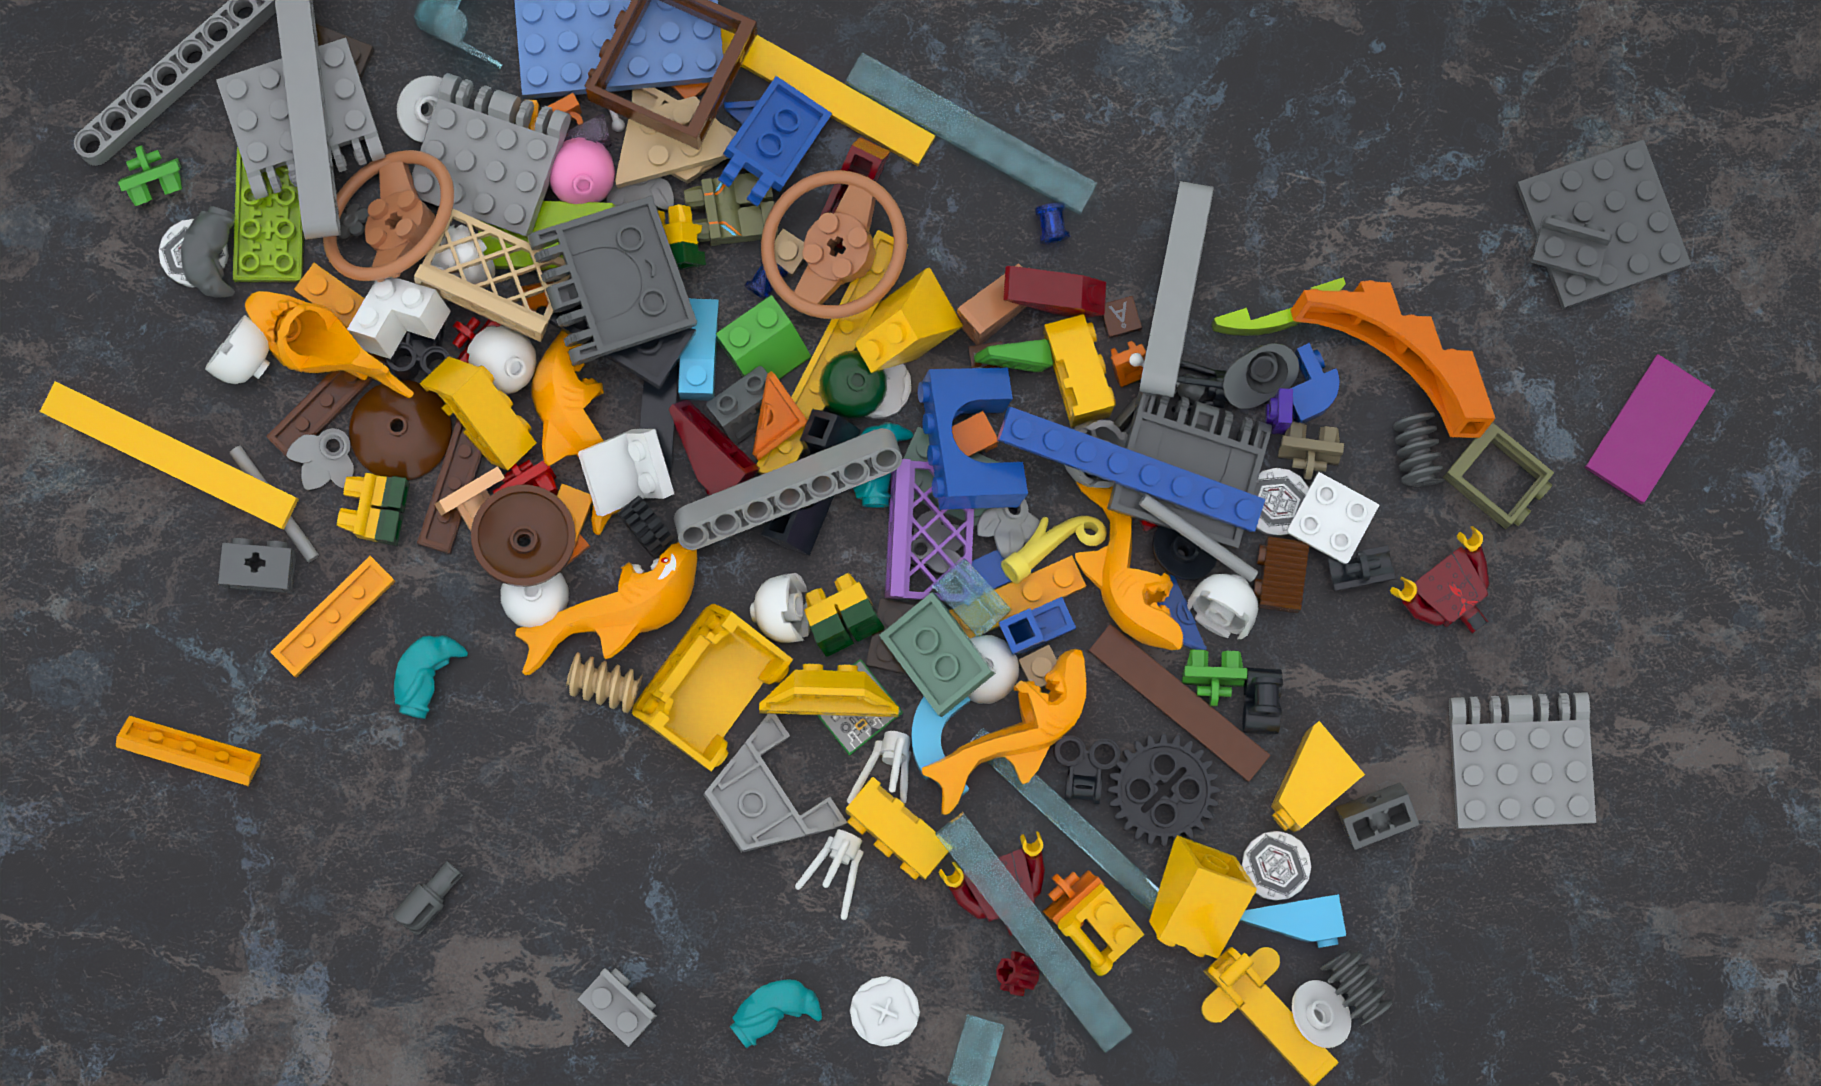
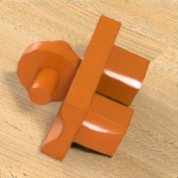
M1089 870L1080 878L1075 872H1072L1064 880L1056 873L1051 879L1057 886L1048 894L1053 902L1042 912L1058 926L1059 921L1101 883L1105 884Z

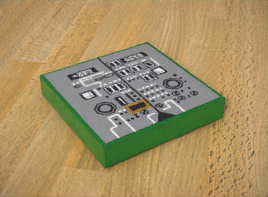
M861 659L853 664L858 666V671L866 672L892 699ZM900 707L898 717H900L903 714V711L900 709ZM817 715L849 756L898 718Z

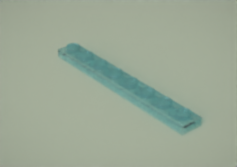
M863 52L845 81V84L1079 215L1097 187V183Z
M963 812L937 831L935 835L1103 1051L1105 1053L1131 1034L1133 1032L965 814Z

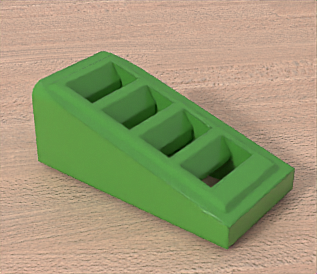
M1046 339L988 346L974 355L975 363L1031 372H1042L1053 366L1049 340Z

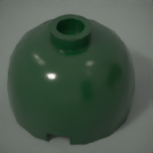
M845 351L834 356L822 369L820 375L819 395L824 405L833 414L840 417L862 419L874 413L883 403L887 392V375L884 369L871 373L859 351Z

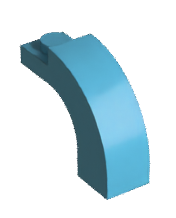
M968 696L943 717L935 712L925 697L920 701L913 719L911 745L914 760L925 781L929 777L922 774V767L945 757L941 746L942 730L953 715L970 703ZM965 785L962 796L969 791L967 785Z

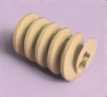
M577 652L568 674L566 687L569 685L570 695L573 697L577 696L582 689L583 699L589 701L594 693H596V703L602 705L609 697V707L615 709L622 701L623 712L628 713L635 704L643 674L636 681L634 680L633 669H629L623 677L621 676L620 665H616L611 673L607 672V661H603L598 668H594V657L591 656L585 664H581V653Z

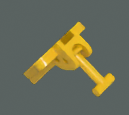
M1233 947L1227 948L1217 960L1203 971L1217 986L1202 1002L1201 1013L1203 1017L1209 1022H1222L1238 1008L1310 1086H1315L1339 1062L1326 1048L1314 1045L1302 1035L1294 1021L1292 1012L1264 984L1279 968L1280 957L1278 953L1272 948L1263 947L1256 950L1249 957L1246 953L1241 955Z

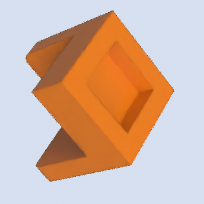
M984 411L952 426V434L957 446L968 457L982 450L988 452L998 447L999 441H997V436Z

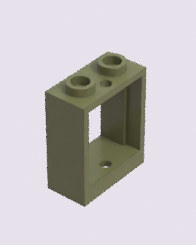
M1492 422L1480 438H1475L1442 478L1504 529H1507L1513 523L1519 526L1531 512L1527 505L1532 499L1536 497L1540 501L1552 487L1548 480L1554 472ZM1490 442L1536 479L1508 514L1462 477Z

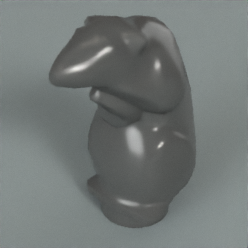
M209 206L208 212L201 211L199 216L190 224L181 245L182 268L186 280L191 285L197 287L204 295L229 297L233 296L235 291L222 280L224 272L219 262L218 254L228 243L230 228L234 224L235 215L214 206Z

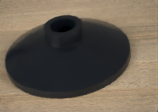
M1159 526L1154 533L1152 547L1155 558L1159 565L1170 575L1182 580H1197L1208 575L1217 563L1216 558L1179 532ZM1178 550H1182L1185 556L1181 555Z

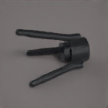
M1181 360L1180 368L1208 375V379L1178 376L1177 382L1205 386L1206 396L1212 397V399L1199 402L1224 408L1225 401L1229 402L1223 390V380L1226 371L1214 370ZM1189 403L1187 411H1191L1193 404ZM1176 406L1172 407V412H1175Z

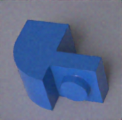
M1310 343L1297 348L1294 352L1306 382L1290 388L1293 389L1292 417L1295 422L1303 424L1324 414L1335 400L1339 390L1337 369L1335 368L1323 373L1322 369L1325 368L1324 360L1317 349L1313 351Z
M1062 597L1033 610L1029 608L998 622L1013 656L1031 651L1076 629Z

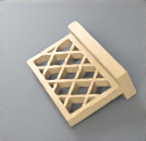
M452 209L451 217L443 234L427 253L422 265H419L414 275L415 284L435 289L440 297L541 342L554 313L546 288L569 280L570 276L568 275L559 281L546 285L542 280L540 268L552 264L558 267L566 265L563 258L557 257L548 262L538 263L534 255L543 249L532 250L528 242ZM453 219L466 224L471 236L452 242L448 229ZM473 228H475V229H477V230H479V231H481V232L475 234ZM488 236L497 238L502 250L483 256L478 239ZM445 237L448 244L440 246ZM473 241L479 258L460 264L454 246ZM505 243L512 245V247L506 248ZM447 249L451 250L456 266L445 270L431 265L435 255ZM520 250L529 253L533 265L515 270L509 254ZM505 256L510 272L492 278L486 262ZM482 264L487 280L477 284L468 282L463 269ZM536 270L542 287L523 293L517 276ZM459 272L461 278L453 275V273ZM513 278L519 295L507 299L499 296L494 284ZM490 286L492 292L483 288ZM544 292L549 305L544 315H541L529 309L526 298ZM520 300H521L522 303H523V306H521V305H519V304H517V303H514V302H517V301H520Z

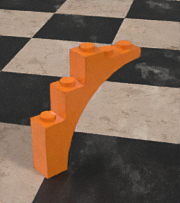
M1361 281L1354 292L1347 290H1304L1290 311L1295 322L1319 324L1343 331L1367 342L1389 356L1408 372L1427 393L1440 413L1450 437L1480 438L1495 420V415L1473 351L1443 350L1431 316L1401 315L1391 282Z

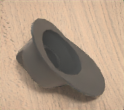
M1271 343L1253 347L1244 356L1231 364L1225 373L1223 380L1225 397L1230 404L1241 409H1250L1261 405L1270 398H1273L1279 388L1288 389L1293 385L1299 372L1297 356L1292 349L1283 344Z

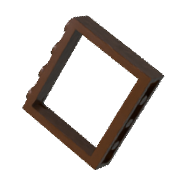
M631 0L627 10H621L614 24L616 31L612 39L604 41L599 53L601 60L597 68H591L588 72V79L584 85L588 101L699 150L758 34L757 22L710 0H659L735 34L688 127L605 90L651 0Z

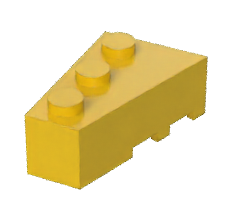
M1084 314L1045 324L1043 334L1045 339L1049 340L1053 368L1070 427H1076L1090 420L1109 418L1114 406H1116L1112 388L1111 386L1108 387L1104 375L1106 374V367L1101 354H1097L1093 343L1097 342L1093 323H1087Z
M448 356L420 385L426 392L429 390L436 392L446 404L441 408L448 416L452 413L455 414L465 427L463 433L491 464L509 470L537 443L529 433L532 430L531 426L524 418L514 413L511 409L513 402L504 392L496 389L492 383L495 380L493 375L484 366L480 365L477 367Z
M872 777L846 807V814L850 816L847 823L861 835L866 831L877 839L873 845L888 858L892 854L897 856L903 862L900 868L912 879L916 880L920 876L926 880L949 853L952 846L922 819L904 806L905 804L897 797L894 798L880 786L881 783Z

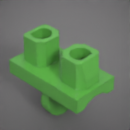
M142 145L135 147L138 157L126 161L130 171L142 167L143 171L118 181L121 191H127L135 206L153 199L146 182L158 178L165 195L183 188L179 173L181 169L179 159L176 158L151 167L150 163L162 159L159 150L146 154Z
M1192 649L1188 656L1187 665L1182 673L1183 684L1210 685L1197 686V696H1209L1210 706H1218L1219 697H1231L1232 687L1222 686L1244 687V682L1247 680V668H1243L1239 651L1222 652L1221 667H1208V651Z

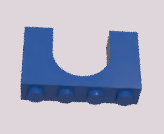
M1008 368L929 369L922 382L918 384V399L920 403L924 404L925 414L923 415L922 426L924 433L928 434L930 445L927 450V459L929 465L933 466L935 477L932 481L933 496L938 498L939 509L1019 507L1028 495L1023 462L984 463L976 461L959 449L952 434V421L958 416L980 413L982 411L984 413H1004L1013 399Z

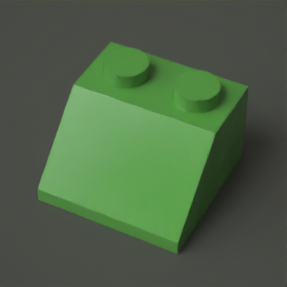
M772 295L716 333L717 342L742 377L758 366H762L767 373L772 371L780 380L812 358L792 322Z

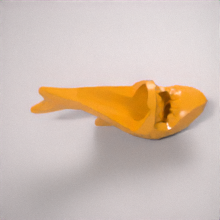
M266 291L252 293L247 298L245 308L248 317L264 333L268 340L269 351L288 369L305 373L344 370L361 380H366L370 376L406 398L413 397L414 392L395 377L386 365L368 354L353 338L336 314L328 307L308 303L288 295Z
M564 331L557 335L543 354L535 369L531 384V397L536 412L543 422L542 450L544 462L547 466L555 464L566 456L576 455L579 457V451L603 441L584 411V408L592 399L604 394L603 385L593 378H583L582 382L578 379L575 371L579 372L584 363L573 366L568 351L582 344L572 347L565 346L563 339L569 334ZM593 505L591 517L593 532L596 535H600L610 517L621 509L605 516H597Z
M1076 482L1081 492L1102 507L1110 520V540L1107 546L1098 551L1075 553L1076 562L1083 573L1101 590L1109 615L1123 632L1141 643L1167 650L1181 649L1183 646V633L1179 624L1171 617L1169 608L1165 605H1157L1158 602H1164L1166 597H1169L1173 587L1169 575L1163 573L1160 576L1151 572L1130 568L1132 517L1107 509L1113 486L1109 488H1094Z
M1071 649L1065 651L1058 657L1053 669L1045 674L1044 678L1045 682H1047L1045 687L1050 690L1049 694L1042 693L1041 688L1035 686L1034 681L1023 682L1020 680L1013 687L1014 691H1018L1021 723L986 734L959 747L950 755L922 767V774L938 782L942 788L943 815L950 814L958 805L968 776L981 763L998 757H1005L1014 766L1022 784L1030 781L1038 771L1050 746L1070 731L1081 716L1086 699L1087 684L1082 650Z

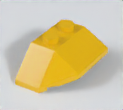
M803 664V670H794L759 703V711L763 714L898 717L899 707L866 672L858 671V666L837 665V671L823 670L824 665Z

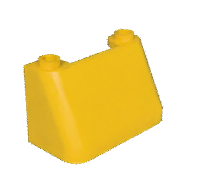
M711 604L697 617L633 706L632 714L703 767L712 771L714 767L722 764L728 755V742L723 737L763 683H779L786 677L789 665L793 659L732 611L719 605Z

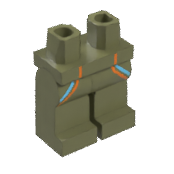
M752 173L737 175L730 187L718 181L719 177L714 179H702L701 186L684 190L686 206H690L691 210L705 208L706 219L692 221L693 224L702 225L701 233L697 234L698 242L710 241L711 246L762 239L766 219L774 206L773 194L770 187L758 207L748 201V195L759 180Z

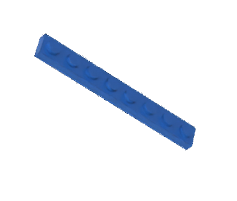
M1013 407L1007 408L997 441L1138 492L1147 493L1152 497L1249 532H1255L1266 500Z

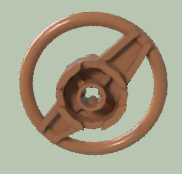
M416 150L389 153L385 155L386 158L374 162L371 161L362 167L343 185L337 193L339 219L355 192L378 173L381 199H376L369 205V216L365 225L366 242L377 251L372 267H359L349 263L339 251L337 236L323 237L326 256L339 273L354 280L383 282L389 277H400L401 272L416 264L433 248L449 222L454 204V185L451 175L445 165L436 157ZM408 164L424 166L436 176L440 185L441 197L436 216L418 197Z
M842 170L825 171L810 175L787 189L769 212L761 239L763 267L775 292L784 302L797 311L823 319H839L853 316L878 303L897 281L907 252L905 221L893 197L885 188L869 177ZM830 184L849 185L835 213H824L808 230L802 256L808 263V266L795 291H793L782 278L775 259V237L782 217L799 197L812 189ZM877 200L886 211L893 229L894 246L887 271L879 283L859 299L841 305H822L840 285L852 282L857 278L861 279L872 267L876 249L874 248L873 238L869 229L871 227L875 201ZM842 242L846 250L843 254L838 252L835 257L834 247Z

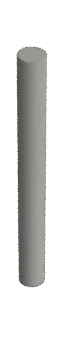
M241 445L230 451V455L242 472L267 483ZM290 516L284 530L306 561L310 563L319 554L292 516Z
M1147 493L1142 497L1139 505L1249 582L1255 579L1258 571Z

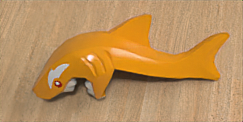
M680 543L672 544L659 558L653 560L651 565L652 571L646 573L641 569V565L628 562L621 567L622 572L619 579L618 592L588 600L562 610L552 620L541 626L517 628L515 632L516 637L522 639L529 648L522 673L524 675H531L538 670L556 646L574 633L596 632L601 639L603 656L605 659H608L624 649L639 633L656 630L672 622L683 611L690 599L697 567V549L688 550L682 547Z

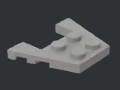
M767 714L703 794L741 853L841 828L847 823L831 797H828L804 814L799 815L761 758L763 754L790 737L776 714Z

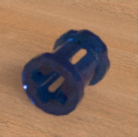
M1050 203L1035 208V215L1039 216L1042 229L1040 243H1057L1070 237L1069 231L1065 230L1062 213L1065 210L1064 203Z
M761 258L760 268L753 279L746 281L744 286L754 295L765 300L771 296L773 287L766 276ZM777 264L782 278H785L788 272Z

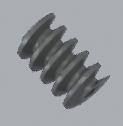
M1434 412L1408 415L1393 424L1394 431L1402 433L1395 438L1396 444L1405 446L1397 451L1399 458L1406 459L1399 465L1400 471L1408 473L1401 478V482L1404 485L1423 487L1445 481V479L1435 478L1434 475L1443 470V466L1435 465L1432 462L1441 457V452L1431 451L1430 447L1439 443V439L1429 438L1428 434L1437 430V426L1426 423L1427 420L1435 417Z
M1351 949L1324 964L1320 970H1333V974L1327 980L1328 983H1341L1335 994H1348V998L1342 1005L1343 1007H1356L1350 1018H1363V1022L1360 1024L1362 1026L1387 1011L1393 1002L1391 999L1380 1001L1386 990L1384 987L1372 988L1378 980L1377 976L1365 977L1371 966L1369 963L1358 965L1357 962L1363 956L1362 952L1350 953Z

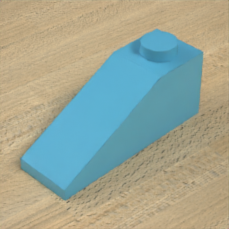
M689 298L697 320V325L692 327V329H696V334L680 357L678 393L680 400L710 401L715 397L716 333L718 331L719 300Z
M1339 894L1245 910L1239 921L1307 943L1317 941L1318 948L1338 945V938L1346 936Z

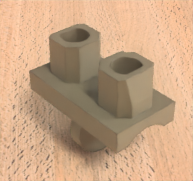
M1292 422L1285 436H1282L1277 458L1292 459V468L1304 469L1303 478L1307 480L1312 479L1313 470L1326 472L1327 464L1339 465L1340 457L1343 455L1344 443H1339L1338 428L1320 427L1318 440L1306 439L1307 425Z

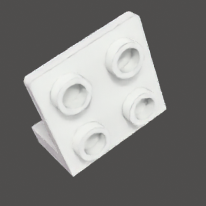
M631 429L583 449L578 453L597 516H605L625 507L638 495L642 499H664L674 494L655 429Z
M1318 472L1288 527L1287 533L1339 562L1347 564L1377 511L1379 504Z

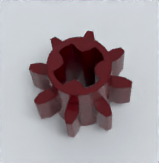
M1016 951L1011 952V959L1002 958L996 970L997 979L1001 983L1000 989L1021 997L1024 996L1025 989L1034 990L1039 980V970L1034 964L1036 959Z

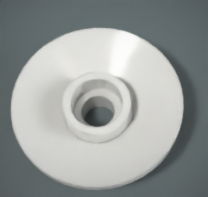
M418 77L407 84L399 96L397 103L399 124L403 131L415 141L421 143L424 141L438 101V90L442 81L440 77ZM426 102L429 110L423 115L421 113V106Z
M1312 980L1302 984L1295 991L1292 999L1293 1018L1299 1031L1308 1041L1322 1048H1333L1342 1044L1350 1033L1349 1007H1343L1342 1004L1345 1002V999L1342 995L1335 994L1337 989L1326 982Z

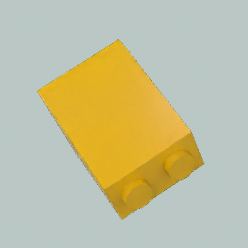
M926 268L879 303L856 340L855 345L870 372L873 373L917 360L963 327L932 270Z
M1320 721L1305 732L1271 805L1275 811L1272 817L1284 831L1289 828L1294 833L1303 828L1365 775Z
M1177 835L1149 922L1157 934V939L1165 945L1174 947L1177 944L1186 947L1189 952L1196 956L1204 957V955H1208L1218 959L1257 888L1235 856Z

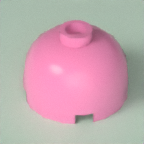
M577 137L564 141L551 169L550 187L561 201L571 204L601 202L608 196L614 185L615 166L611 154L603 144L588 141L586 138Z

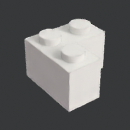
M389 277L383 282H374L347 330L366 352L391 359L407 331L435 339L451 311L435 289L399 278Z

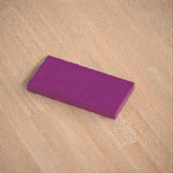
M1657 354L1584 468L1642 505L1715 390Z

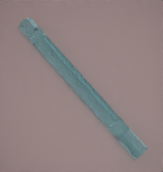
M982 727L970 742L989 733ZM998 757L987 761L1152 913L1159 887L1036 774L1028 783L1022 784L1014 766L1005 757Z

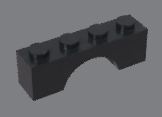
M812 409L800 441L805 449L806 457L858 437L861 429L839 415ZM834 495L766 522L761 535L785 549L810 556Z

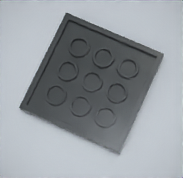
M1644 140L1530 177L1516 184L1536 239L1540 224L1546 217H1551L1552 215L1568 217L1572 220L1571 223L1580 226L1585 224L1598 225L1605 229V233L1612 234L1611 242L1607 245L1600 275L1597 280L1546 267L1562 310L1679 271L1691 265Z

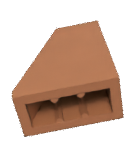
M1005 274L957 309V316L963 325L961 329L975 345L983 344L1027 307L1003 300Z

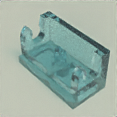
M965 558L957 562L932 586L977 637L989 631L1012 610Z
M967 1015L948 1083L958 1086H988L1005 1025Z

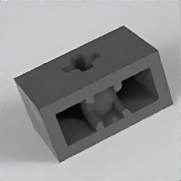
M233 538L232 543H222L218 584L223 588L293 593L296 552L292 548H287L288 543L282 541H267V546L253 545V540ZM258 557H260L265 562V567H259L258 572H256L250 565L251 563H257Z
M1401 783L1336 807L1346 837L1354 850L1420 825L1409 794Z

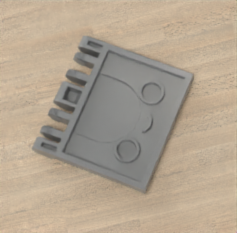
M343 38L318 46L330 146L339 172L347 170V163L340 147L345 145H353V153L359 165L367 164L360 142L364 139L373 162L386 158L347 39ZM282 58L216 79L255 200L269 196L263 172H267L274 194L281 192L282 184L275 168L287 165L290 181L296 187L297 180Z
M446 73L442 78L438 90V101L420 151L436 157L445 165L450 173L454 185L453 209L479 221L527 237L532 233L550 183L551 169L565 140L571 122V115L560 110L553 112L551 107L545 106L542 107L535 122V131L528 129L534 110L533 101L526 99L521 103L520 97L500 90H496L492 95L491 87L484 85L479 89L474 102V110L467 107L474 89L473 81L468 79L462 80L459 76ZM415 164L412 178L418 197L424 202L439 206L441 198L440 185L436 176L428 168Z
M1587 692L1572 694L1573 720H1570L1569 695L1567 693H1559L1557 701L1559 721H1548L1549 700L1546 694H1538L1537 722H1533L1534 713L1531 695L1506 696V723H1501L1502 711L1499 696H1491L1489 701L1491 723L1480 724L1481 707L1477 697L1469 698V724H1466L1465 698H1449L1456 829L1596 823L1589 721L1590 701Z

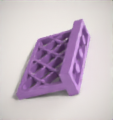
M902 459L898 469L891 472L885 599L923 600L936 587L940 593L935 594H937L941 601L969 603L974 509H963L965 512V522L955 529L943 515L947 510L939 511L927 497L932 492V486L923 493L915 484V469L928 470L934 476L933 466H930L928 462ZM914 491L919 495L916 501H914ZM922 500L935 514L923 527L913 517V508ZM938 518L951 532L939 545L925 531ZM912 525L918 530L913 536ZM965 527L963 538L959 532ZM920 534L934 549L921 561L911 551V542ZM954 536L964 547V554L956 563H953L941 549ZM936 553L950 567L937 580L923 565ZM912 560L916 566L910 570V562ZM962 562H963V573H962V572L959 570V568H958V566H959ZM920 569L932 584L923 592L909 591L910 576ZM952 571L962 580V595L949 594L940 584Z

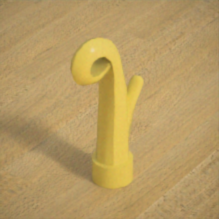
M1077 516L1058 524L1046 532L1049 521L1047 517H1043L1029 541L1018 552L1012 553L1001 561L1002 570L1013 583L1018 584L1031 574V570L1075 532L1079 540L1085 545L1097 546L1106 538V527L1095 517ZM1084 529H1092L1096 534L1088 535Z

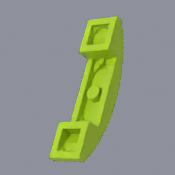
M1343 277L1311 287V289L1341 291L1346 283ZM1247 308L1215 317L1211 326L1213 331L1223 334L1252 336L1278 332L1302 322L1293 321L1291 308L1254 320L1250 319Z

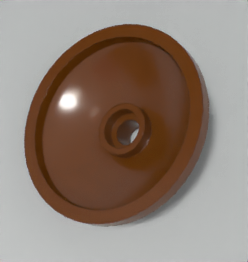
M400 380L414 392L411 398H406L386 385L379 384L369 390L359 400L351 415L349 438L354 454L360 463L374 475L391 478L392 476L406 478L408 481L421 478L434 470L446 455L452 436L451 417L441 408L445 405L442 399L433 391L429 390L426 392L418 382ZM396 421L404 423V427L400 432L392 431V425Z
M515 485L497 491L480 506L472 523L471 543L478 563L491 577L511 586H535L552 579L567 565L575 547V525L569 509L555 494L537 486ZM526 537L531 542L528 546L521 547L518 545L520 538Z

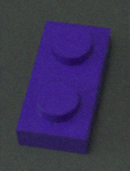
M1279 388L1274 398H1270L1269 404H1266L1265 423L1272 425L1271 434L1284 435L1292 424L1293 389Z

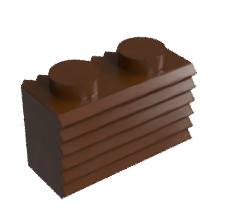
M1268 537L1265 540V545L1259 544L1256 564L1262 565L1261 579L1255 578L1253 584V592L1258 599V608L1299 613L1303 600L1309 552L1308 544L1302 541Z

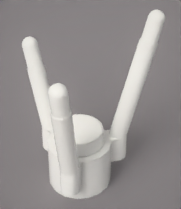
M887 731L884 734L883 741H875L873 752L847 799L849 804L862 789L880 755L883 756L882 761L884 763L892 765L889 791L891 793L896 790L901 766L900 801L904 804L906 803L909 761L911 757V751H909L911 744L910 736L898 731Z
M838 829L834 838L828 837L824 848L796 883L795 888L800 890L830 851L829 857L834 860L824 879V888L829 887L840 863L848 865L849 861L852 860L841 912V919L846 920L858 865L864 853L859 850L863 841L851 833Z

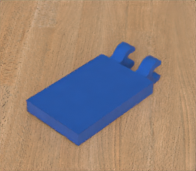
M775 76L725 149L723 155L731 160L723 170L718 181L730 187L741 169H746L759 178L747 197L748 201L758 207L770 187L779 192L781 191L832 113Z

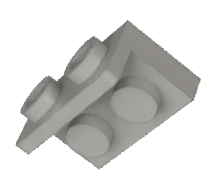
M604 968L577 1000L622 1042L630 1047L657 1017L652 1011L656 1005L644 993L640 992L636 996L627 988L631 981L617 968L612 972Z

